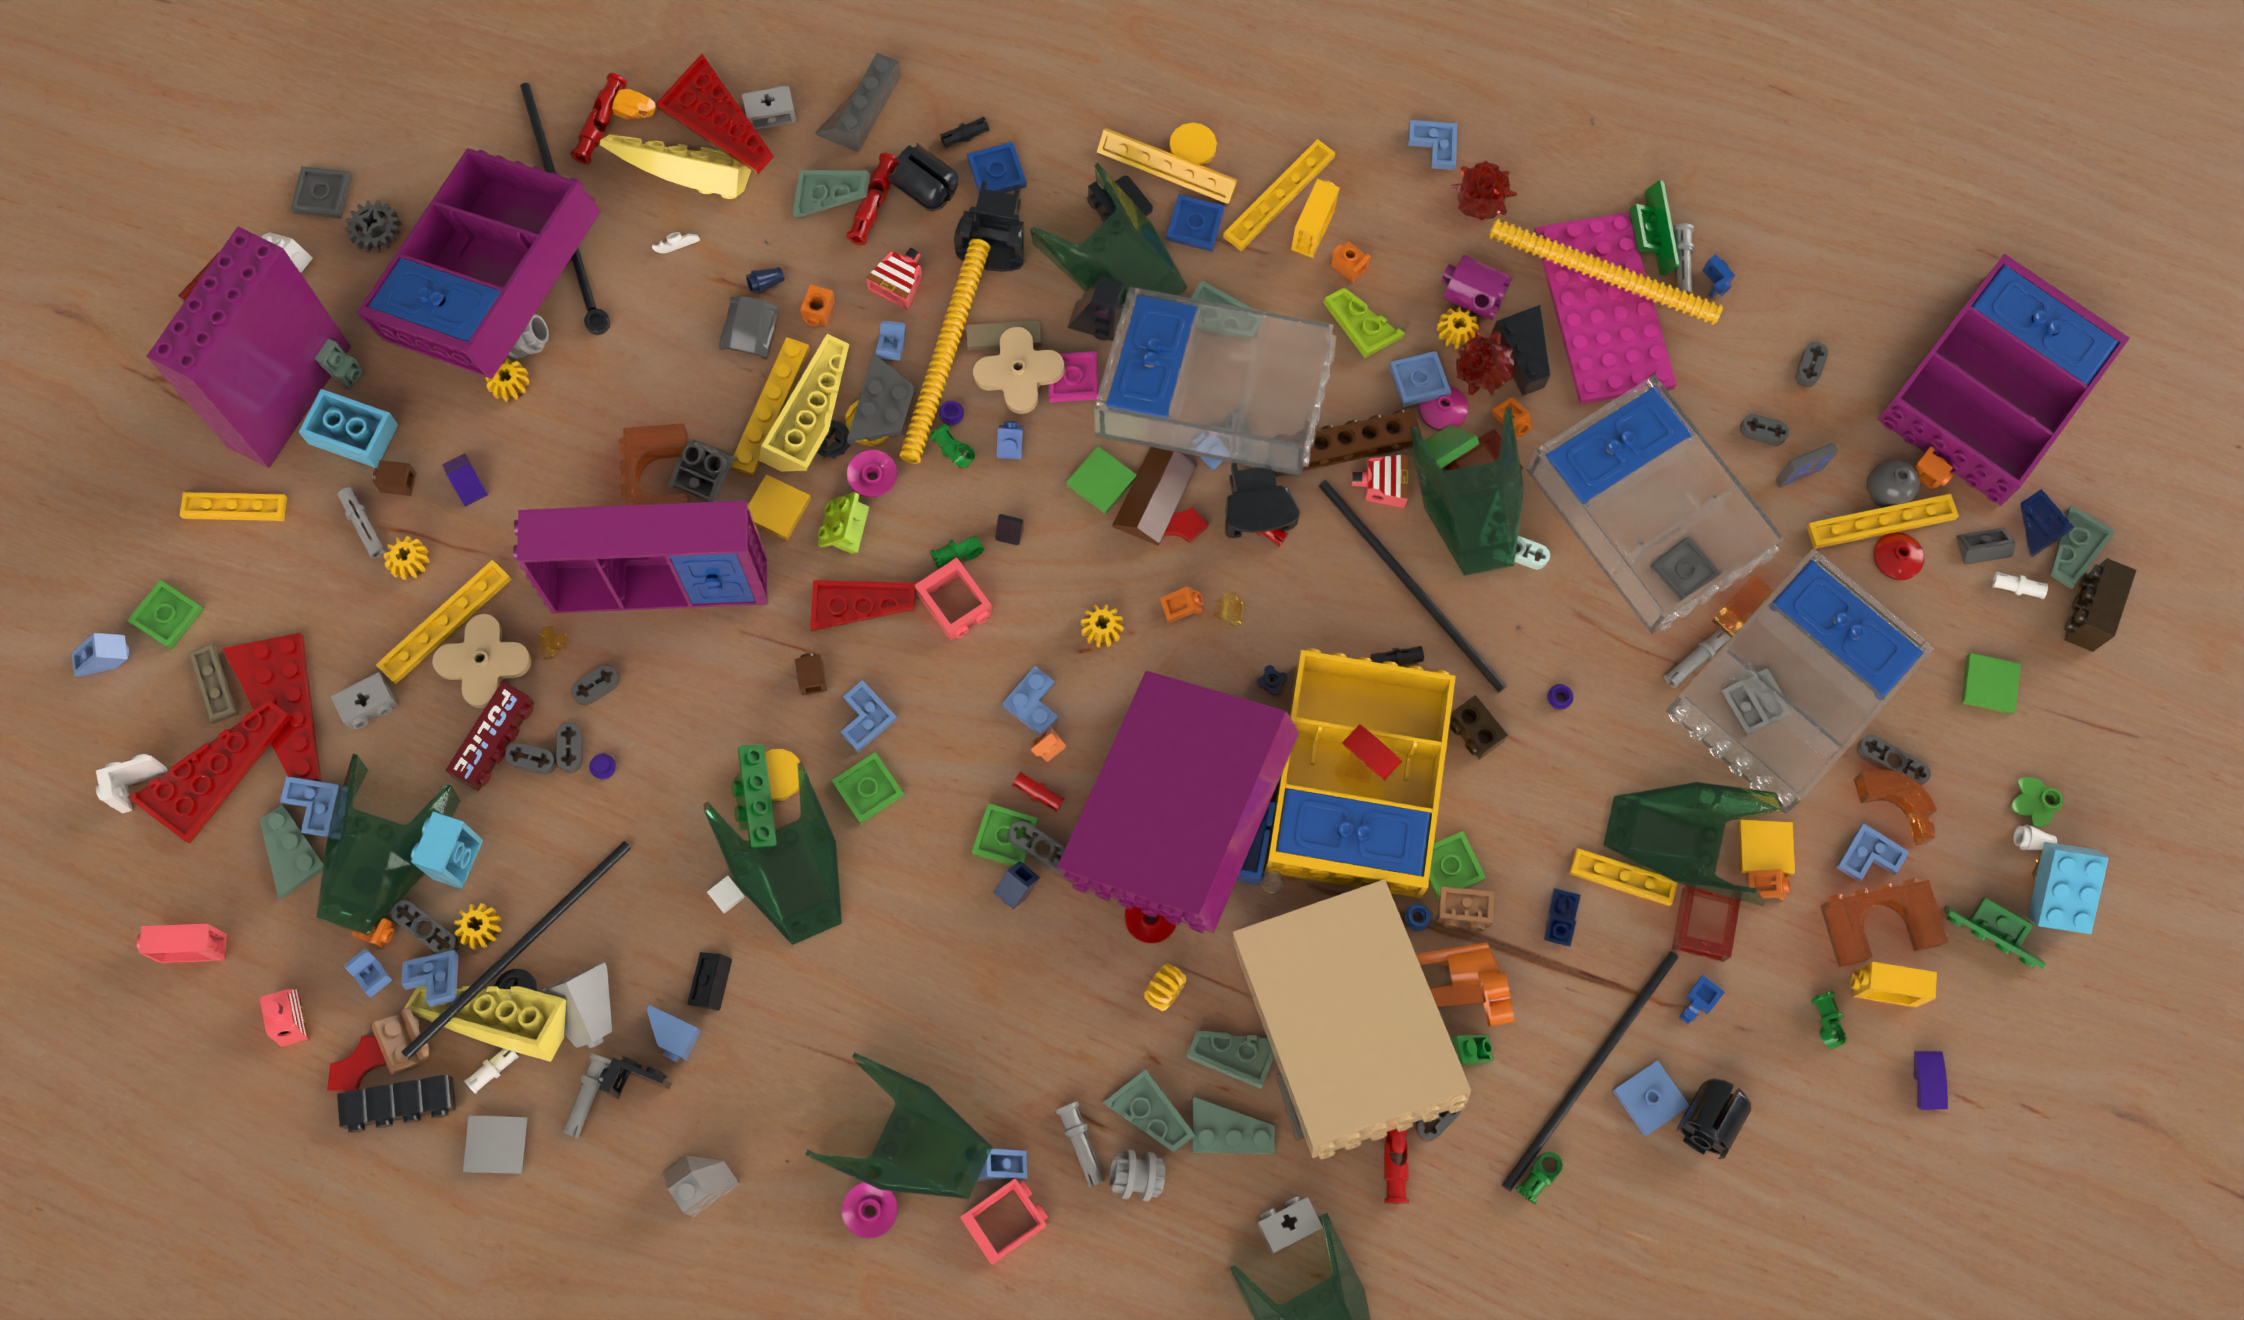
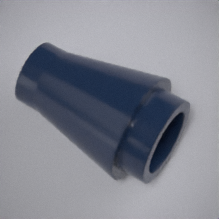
M780 267L751 270V273L746 275V281L751 293L757 292L760 294L779 282L784 281V275Z

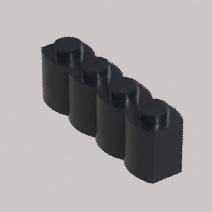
M450 1075L433 1076L420 1080L399 1082L337 1094L339 1126L348 1129V1133L365 1131V1126L376 1124V1128L393 1126V1121L404 1119V1123H414L421 1121V1116L430 1114L431 1118L449 1116V1111L456 1110L453 1077Z

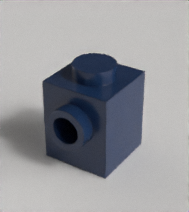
M1019 861L1005 873L993 893L1002 902L1014 909L1028 897L1040 877Z

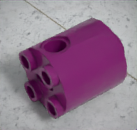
M1464 254L1457 267L1448 264L1442 276L1441 282L1447 286L1443 299L1466 310L1470 309V312L1481 317L1493 320L1513 277Z

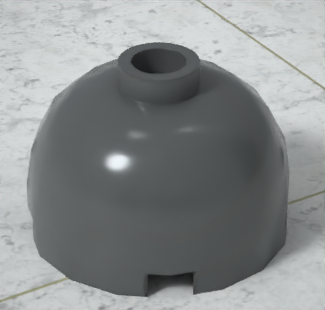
M1898 459L1886 460L1877 465L1867 478L1866 488L1867 490L1869 489L1872 495V501L1879 507L1884 508L1912 502L1919 492L1920 479L1915 468L1909 463Z

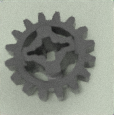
M368 200L365 207H362L360 204L357 205L359 209L357 212L350 211L352 218L346 219L348 227L345 230L351 242L355 243L358 249L364 247L370 253L372 248H375L377 252H380V246L384 245L387 249L390 248L388 242L397 241L394 234H401L398 227L401 225L396 211L391 209L388 203L382 206L381 202L377 200L375 205H372ZM383 216H385L386 218H388V222L385 221V219L383 218ZM358 231H361V233L364 234V237L359 235Z

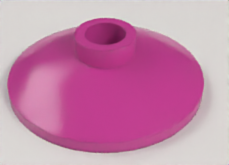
M1450 386L1451 396H1441L1439 399L1419 403V414L1429 427L1439 431L1450 424L1459 427L1466 419L1468 413L1467 401L1464 395L1454 387ZM1441 402H1446L1449 406L1443 407Z
M867 450L857 454L850 461L847 468V479L851 488L859 495L879 497L889 492L894 486L897 479V467L893 459L886 453L878 450ZM871 474L877 475L875 480H870L868 477Z
M863 1182L856 1185L847 1193L842 1204V1217L846 1227L856 1236L867 1239L877 1238L888 1232L893 1226L898 1212L895 1196L885 1185L878 1182ZM872 1205L875 1207L876 1212L874 1215L868 1216L865 1210L868 1206Z

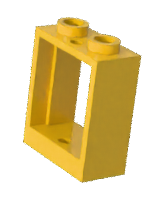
M1317 179L1295 226L1291 250L1314 258L1335 212L1340 187L1335 186L1330 181Z
M1871 962L1854 971L1850 979V987L1853 989V997L1919 1007L1936 999L1937 972Z

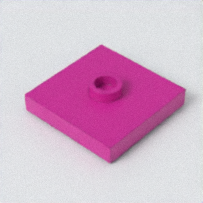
M1097 351L1059 353L1064 361L1065 372L1058 382L1049 384L1050 403L1099 400Z

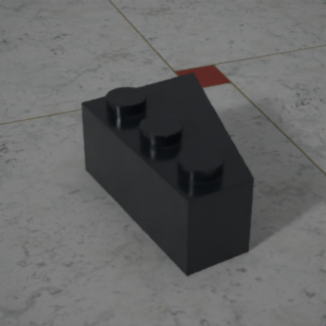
M1099 276L1090 286L1089 291L1083 294L1082 299L1076 302L1067 328L1094 335L1099 340L1114 341L1123 313L1124 282Z
M1541 305L1496 321L1491 333L1522 396L1545 388L1550 377Z

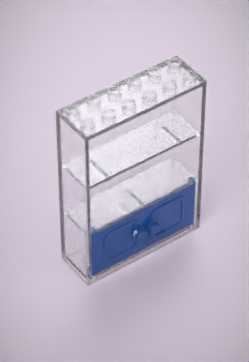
M1129 287L1094 406L1095 436L1301 476L1303 467L1309 466L1311 446L1314 445L1316 425L1318 426L1320 408L1324 403L1326 384L1328 385L1331 372L1330 366L1334 361V349L1337 335H1333L1334 325Z
M1655 374L1536 448L1525 468L1651 634L1657 630L1664 632L1674 624L1673 621L1678 617L1681 619L1687 617L1698 604L1701 606L1705 605L1714 598L1713 595L1718 591L1723 593L1733 586V582L1738 578L1743 580L1753 572L1752 569L1756 566L1763 567L1773 559L1772 556L1781 550L1779 545L1785 539ZM1688 536L1722 574L1681 600L1651 565ZM1685 544L1659 565L1685 596L1714 573L1688 544ZM1688 559L1695 563L1697 572L1692 578L1683 579L1677 574L1676 566L1681 560ZM1682 563L1679 566V570L1683 575L1690 576L1693 574L1694 569L1691 564Z
M1813 548L1676 698L1666 712L1674 723L1685 727L1694 740L1706 745L1715 758L1722 759L1727 763L1729 769L1735 775L1742 776L1749 782L1752 790L1758 794H1763L1770 800V804L1774 809L1786 814L1807 796L1935 648ZM1768 668L1782 693L1760 676L1758 672ZM1736 682L1741 683L1742 686L1740 688L1744 690L1743 686H1745L1755 695L1763 711L1766 709L1769 711L1766 714L1768 719L1776 716L1779 720L1747 735L1721 690ZM1729 693L1730 696L1732 697L1734 703L1736 704L1738 710L1740 711L1741 715L1743 716V714H1742L1741 710L1739 709L1737 703L1735 702L1733 696L1731 695V693Z

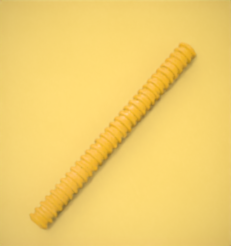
M1499 218L1495 220L1490 231L1489 239L1491 240L1496 238L1497 242L1501 240L1504 242V245L1509 243L1512 248L1516 246L1520 251L1524 249L1525 253L1532 252L1533 256L1536 254L1540 255V259L1545 257L1548 262L1553 260V264L1558 262L1561 267L1565 265L1568 266L1567 269L1569 270L1571 268L1575 269L1574 272L1581 271L1582 275L1589 274L1590 278L1594 276L1597 281L1602 279L1603 283L1609 282L1610 286L1615 284L1618 289L1622 287L1625 288L1624 291L1626 292L1628 290L1632 291L1633 295L1638 293L1639 297L1646 296V300L1651 298L1654 303L1658 301L1661 302L1660 305L1662 306L1664 304L1668 305L1667 308L1674 307L1675 311L1682 310L1683 314L1687 312L1690 317L1695 315L1696 319L1702 318L1703 322L1710 321L1711 325L1716 324L1721 315L1722 304L1717 306L1714 301L1710 303L1706 298L1704 300L1700 299L1701 296L1694 297L1693 293L1686 294L1685 290L1681 292L1678 287L1673 289L1670 284L1666 286L1664 285L1665 282L1658 283L1657 279L1650 280L1649 276L1645 278L1641 273L1637 275L1634 270L1629 272V268L1624 270L1621 268V265L1616 267L1613 262L1609 264L1605 259L1601 261L1600 257L1593 258L1592 254L1589 256L1585 255L1586 252L1580 253L1577 248L1572 250L1571 246L1567 248L1564 246V243L1559 245L1556 240L1552 242L1548 237L1544 239L1543 235L1536 236L1535 232L1532 234L1528 233V229L1523 231L1520 226L1515 228V224L1510 226L1507 224V221L1502 223Z
M971 239L969 242L968 253L965 254V260L960 269L961 273L958 275L954 293L951 296L952 300H950V306L947 308L948 313L945 314L946 320L943 321V327L938 336L939 340L936 342L937 347L934 348L935 354L931 357L930 368L927 369V375L922 384L923 388L920 390L921 395L918 396L919 402L915 405L917 409L913 411L912 423L908 426L910 430L906 432L908 437L904 438L903 451L899 454L906 462L913 464L921 462L920 456L924 453L922 449L926 447L927 435L931 432L929 428L933 426L931 421L935 419L936 407L940 404L939 400H941V394L944 392L943 387L946 386L945 380L949 377L950 366L953 364L952 359L955 358V352L960 343L959 339L962 337L961 332L964 331V325L969 316L968 312L971 309L970 305L973 303L977 285L982 276L981 272L984 270L983 265L986 264V258L990 251V245L984 240Z

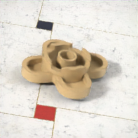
M1021 327L1007 329L1000 338V354L981 358L973 368L976 384L981 389L987 391L1002 390L1007 407L1017 414H1025L1032 411L1038 403V388L1040 385L1058 382L1065 372L1062 356L1053 350L1035 351L1031 334Z
M479 614L471 618L466 624L464 642L441 646L434 653L432 663L435 671L442 678L462 680L461 691L468 704L475 708H485L503 679L521 677L529 670L531 655L525 646L520 643L502 642V628L499 622L491 615Z

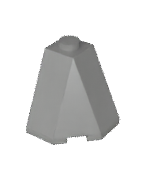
M605 962L583 970L574 976L539 991L564 998L567 1001L564 1034L576 1048L588 1045V1048L595 1047L604 1042L603 1037L612 1032L608 973Z
M685 1155L663 1171L668 1191L682 1212L691 1217L697 1216L740 1184L725 1161Z

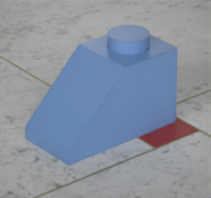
M93 633L71 652L74 676L80 677L117 669L129 656V647L126 645L125 635Z
M649 1005L647 1013L657 1045L664 1051L662 1055L674 1062H677L679 1058L687 1061L701 1031L697 1027Z
M985 1148L964 1152V1180L1027 1179V1151Z

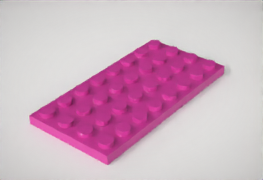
M1628 213L1539 226L1534 229L1536 236L1543 235L1544 239L1548 237L1552 242L1556 240L1559 245L1564 243V246L1567 248L1568 246H1571L1572 250L1577 248L1580 253L1584 251L1586 252L1585 255L1589 256L1592 254L1593 258L1600 257L1601 261L1605 259L1609 264L1613 262L1616 267L1621 265V268L1624 270L1629 268V272L1634 270L1637 275L1641 273L1646 278ZM1545 257L1541 259L1579 404L1641 395L1654 386L1658 391L1675 389L1677 384L1653 299L1646 300V296L1639 297L1638 293L1633 295L1632 291L1628 290L1626 292L1624 291L1625 288L1622 287L1618 289L1615 284L1610 286L1609 282L1605 284L1602 279L1597 281L1596 277L1590 278L1589 274L1582 275L1581 271L1574 272L1575 269L1571 268L1569 270L1567 269L1568 266L1565 265L1561 267L1558 262L1553 264V260L1548 262Z

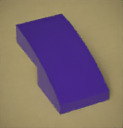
M1914 1051V1078L1918 1080L1917 1107L1921 1110L1948 1109L1947 1077L1943 1052Z

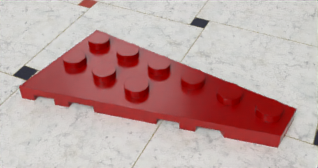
M702 53L655 104L660 111L757 174L774 158L765 142Z
M295 633L222 648L253 710L270 700L292 716L271 743L287 776L321 782L303 635Z
M268 700L244 716L240 723L231 729H225L211 743H205L174 764L171 770L163 776L154 778L148 782L147 787L138 793H132L127 798L183 841L190 844L292 716Z

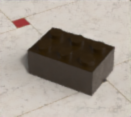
M2107 558L2101 564H2096L2091 572L2085 573L2079 582V587H2081L2080 594L2075 597L2072 603L2073 615L2069 617L2064 627V630L2067 631L2064 640L2094 652L2116 635L2137 570Z

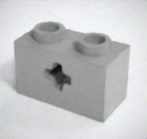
M789 85L775 86L772 89L761 91L753 90L742 94L746 117L755 130L797 123Z
M379 672L331 696L342 722L350 730L363 728L370 720L378 716H386L393 711V708L399 706L386 679Z
M1298 1195L1284 1203L1285 1209L1276 1212L1275 1208L1260 1215L1262 1220L1256 1225L1271 1255L1323 1228L1308 1197L1301 1200ZM1283 1216H1286L1287 1219H1294L1293 1230L1290 1231L1288 1227H1282V1223L1285 1221Z

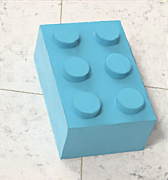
M321 389L299 433L309 445L377 468L379 460L382 459L398 424L389 412Z
M432 812L431 817L427 818L422 828L423 835L420 842L412 850L411 862L431 879L463 889L483 840L463 821Z
M2044 842L2028 918L2040 927L2092 934L2109 858L2096 849Z

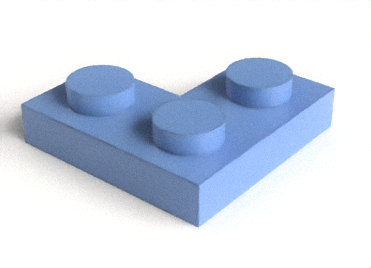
M1410 120L1408 146L1432 147L1431 168L1455 170L1457 123Z
M1034 666L1002 703V707L1036 734L1040 735L1048 727H1052L1058 720V715L1040 702L1055 685V681Z
M863 680L843 696L845 702L858 714V717L840 733L859 753L897 720V717Z
M286 776L280 802L282 804L306 807L301 833L330 838L342 786Z
M1863 823L1859 826L1836 869L1857 882L1864 878L1872 862L1895 875L1901 868L1909 851Z
M455 950L404 961L401 985L405 990L427 985L426 1003L430 1007L454 1002L457 995L459 955Z

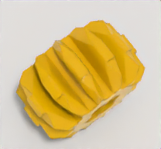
M1458 307L1456 312L1450 308L1446 314L1440 316V323L1437 325V331L1440 332L1438 337L1439 340H1446V347L1454 344L1456 350L1461 344L1466 348L1470 342L1473 343L1475 341L1479 325L1476 324L1477 316L1470 317V309L1464 313L1461 307Z
M509 358L500 366L493 379L485 377L488 382L487 388L489 392H493L494 397L497 399L502 397L506 402H508L511 396L518 400V393L526 394L525 386H528L530 382L527 378L528 372L524 367L522 368L521 363L518 361L512 363Z
M406 536L402 542L400 538H396L397 544L394 546L388 544L390 552L383 553L384 558L387 560L385 567L391 570V574L396 578L400 576L403 580L407 581L411 574L413 578L417 579L416 572H425L426 569L423 564L430 563L429 558L426 556L428 554L427 548L422 546L419 539L412 540L411 537Z
M1095 604L1093 612L1087 610L1085 612L1086 618L1081 619V626L1084 627L1081 630V634L1088 636L1087 642L1089 644L1096 640V647L1100 648L1101 642H1105L1106 646L1110 647L1111 640L1118 642L1120 640L1119 634L1124 631V627L1120 625L1123 623V617L1116 616V608L1109 612L1107 604L1103 606V610H1099V607ZM1104 623V626L1106 625V628L1101 629V626L1098 627V624Z
M480 903L477 909L473 904H469L468 913L463 910L459 912L463 919L454 921V924L460 927L455 931V935L461 937L460 942L463 945L469 944L472 949H476L479 944L481 947L487 948L488 939L492 942L497 940L493 933L502 932V929L496 925L501 921V918L494 916L496 910L492 907L487 909L484 903ZM480 921L483 925H479L481 928L476 931L473 928L477 927L475 924Z
M1169 963L1165 964L1146 987L1144 992L1145 999L1154 1008H1158L1161 1011L1166 1010L1183 989L1186 983V975L1176 966H1172Z

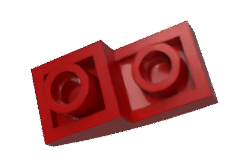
M1361 724L1342 742L1346 749L1363 761L1366 767L1384 781L1402 763V760Z

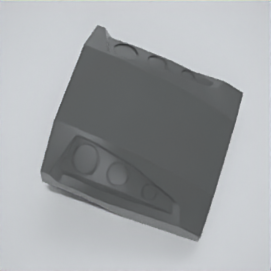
M741 295L730 297V305L720 338L719 349L725 350L726 348L754 354L767 360L774 339L779 314L778 308L760 299Z
M689 439L683 453L676 462L668 485L700 497L707 502H716L730 467L737 457L709 444Z

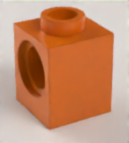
M809 285L800 309L803 321L811 326H827L835 305L833 290ZM815 306H822L819 310L812 309Z

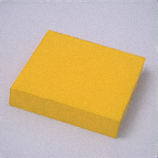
M766 474L748 506L757 527L784 540H788L811 501V496Z
M1740 820L1738 822L1740 873L1781 869L1785 875L1792 876L1795 874L1793 822Z

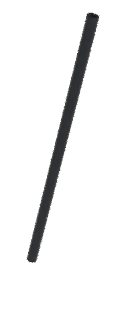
M522 83L520 88L545 172H556L530 84ZM577 248L571 259L586 309L589 312L597 308L580 251Z
M1326 480L1320 483L1318 487L1499 693L1507 686L1333 487Z
M623 841L403 1049L401 1053L409 1060L618 862L631 849L629 844Z
M1670 951L1510 1172L1502 1184L1506 1190L1511 1192L1679 958L1676 953Z

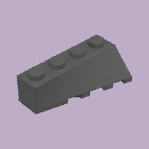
M876 53L857 89L816 131V135L859 152L900 78L898 61Z

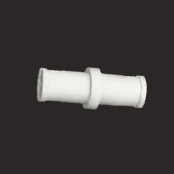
M1996 571L1992 579V587L2014 591L2015 595L2026 594L2044 599L2048 591V583L2028 580L2026 576L2022 575L2016 577Z
M503 1048L489 1061L486 1059L483 1062L484 1065L468 1079H465L464 1082L476 1094L494 1077L497 1079L501 1076L499 1073L516 1058H519V1056L514 1051Z

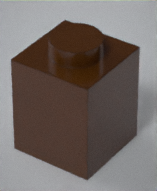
M379 460L378 468H375L373 472V482L380 492L411 496L416 472L409 463Z
M806 653L801 655L800 658H796L797 678L802 696L827 691L821 655Z

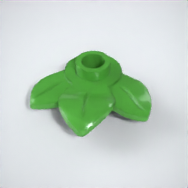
M2025 777L2017 780L2022 794L2013 800L2011 809L2018 815L2031 816V822L2034 827L2048 825L2052 821L2053 813L2058 811L2063 805V796L2060 791L2046 787L2041 780ZM2045 797L2051 799V805L2046 802Z

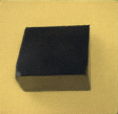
M1003 514L998 515L996 540L1019 545L1024 531L1023 520Z

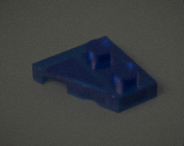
M2042 489L2020 503L2031 557H2034L2074 529L2073 524Z

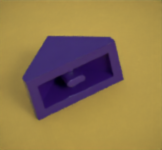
M466 453L442 464L447 477L465 507L488 496Z

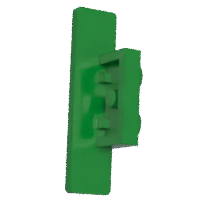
M1659 180L1645 190L1647 206L1635 204L1630 208L1637 250L1655 254L1657 256L1659 273L1662 276H1666L1678 268L1680 264L1664 181Z
M741 745L738 747L740 773L732 781L731 785L732 795L736 797L737 803L734 810L735 821L739 822L740 830H748L750 848L774 847L777 841L764 745Z
M1985 896L1970 918L1947 905L1945 906L1944 911L1948 915L1947 920L1959 927H1962L1963 924L1970 927L1973 935L1984 941L1987 938L1996 942L1995 947L2006 954H2010L2011 951L2021 956L2019 960L2031 968L2037 965L2043 969L2046 965L2041 958L2020 947L2034 926L2026 919Z

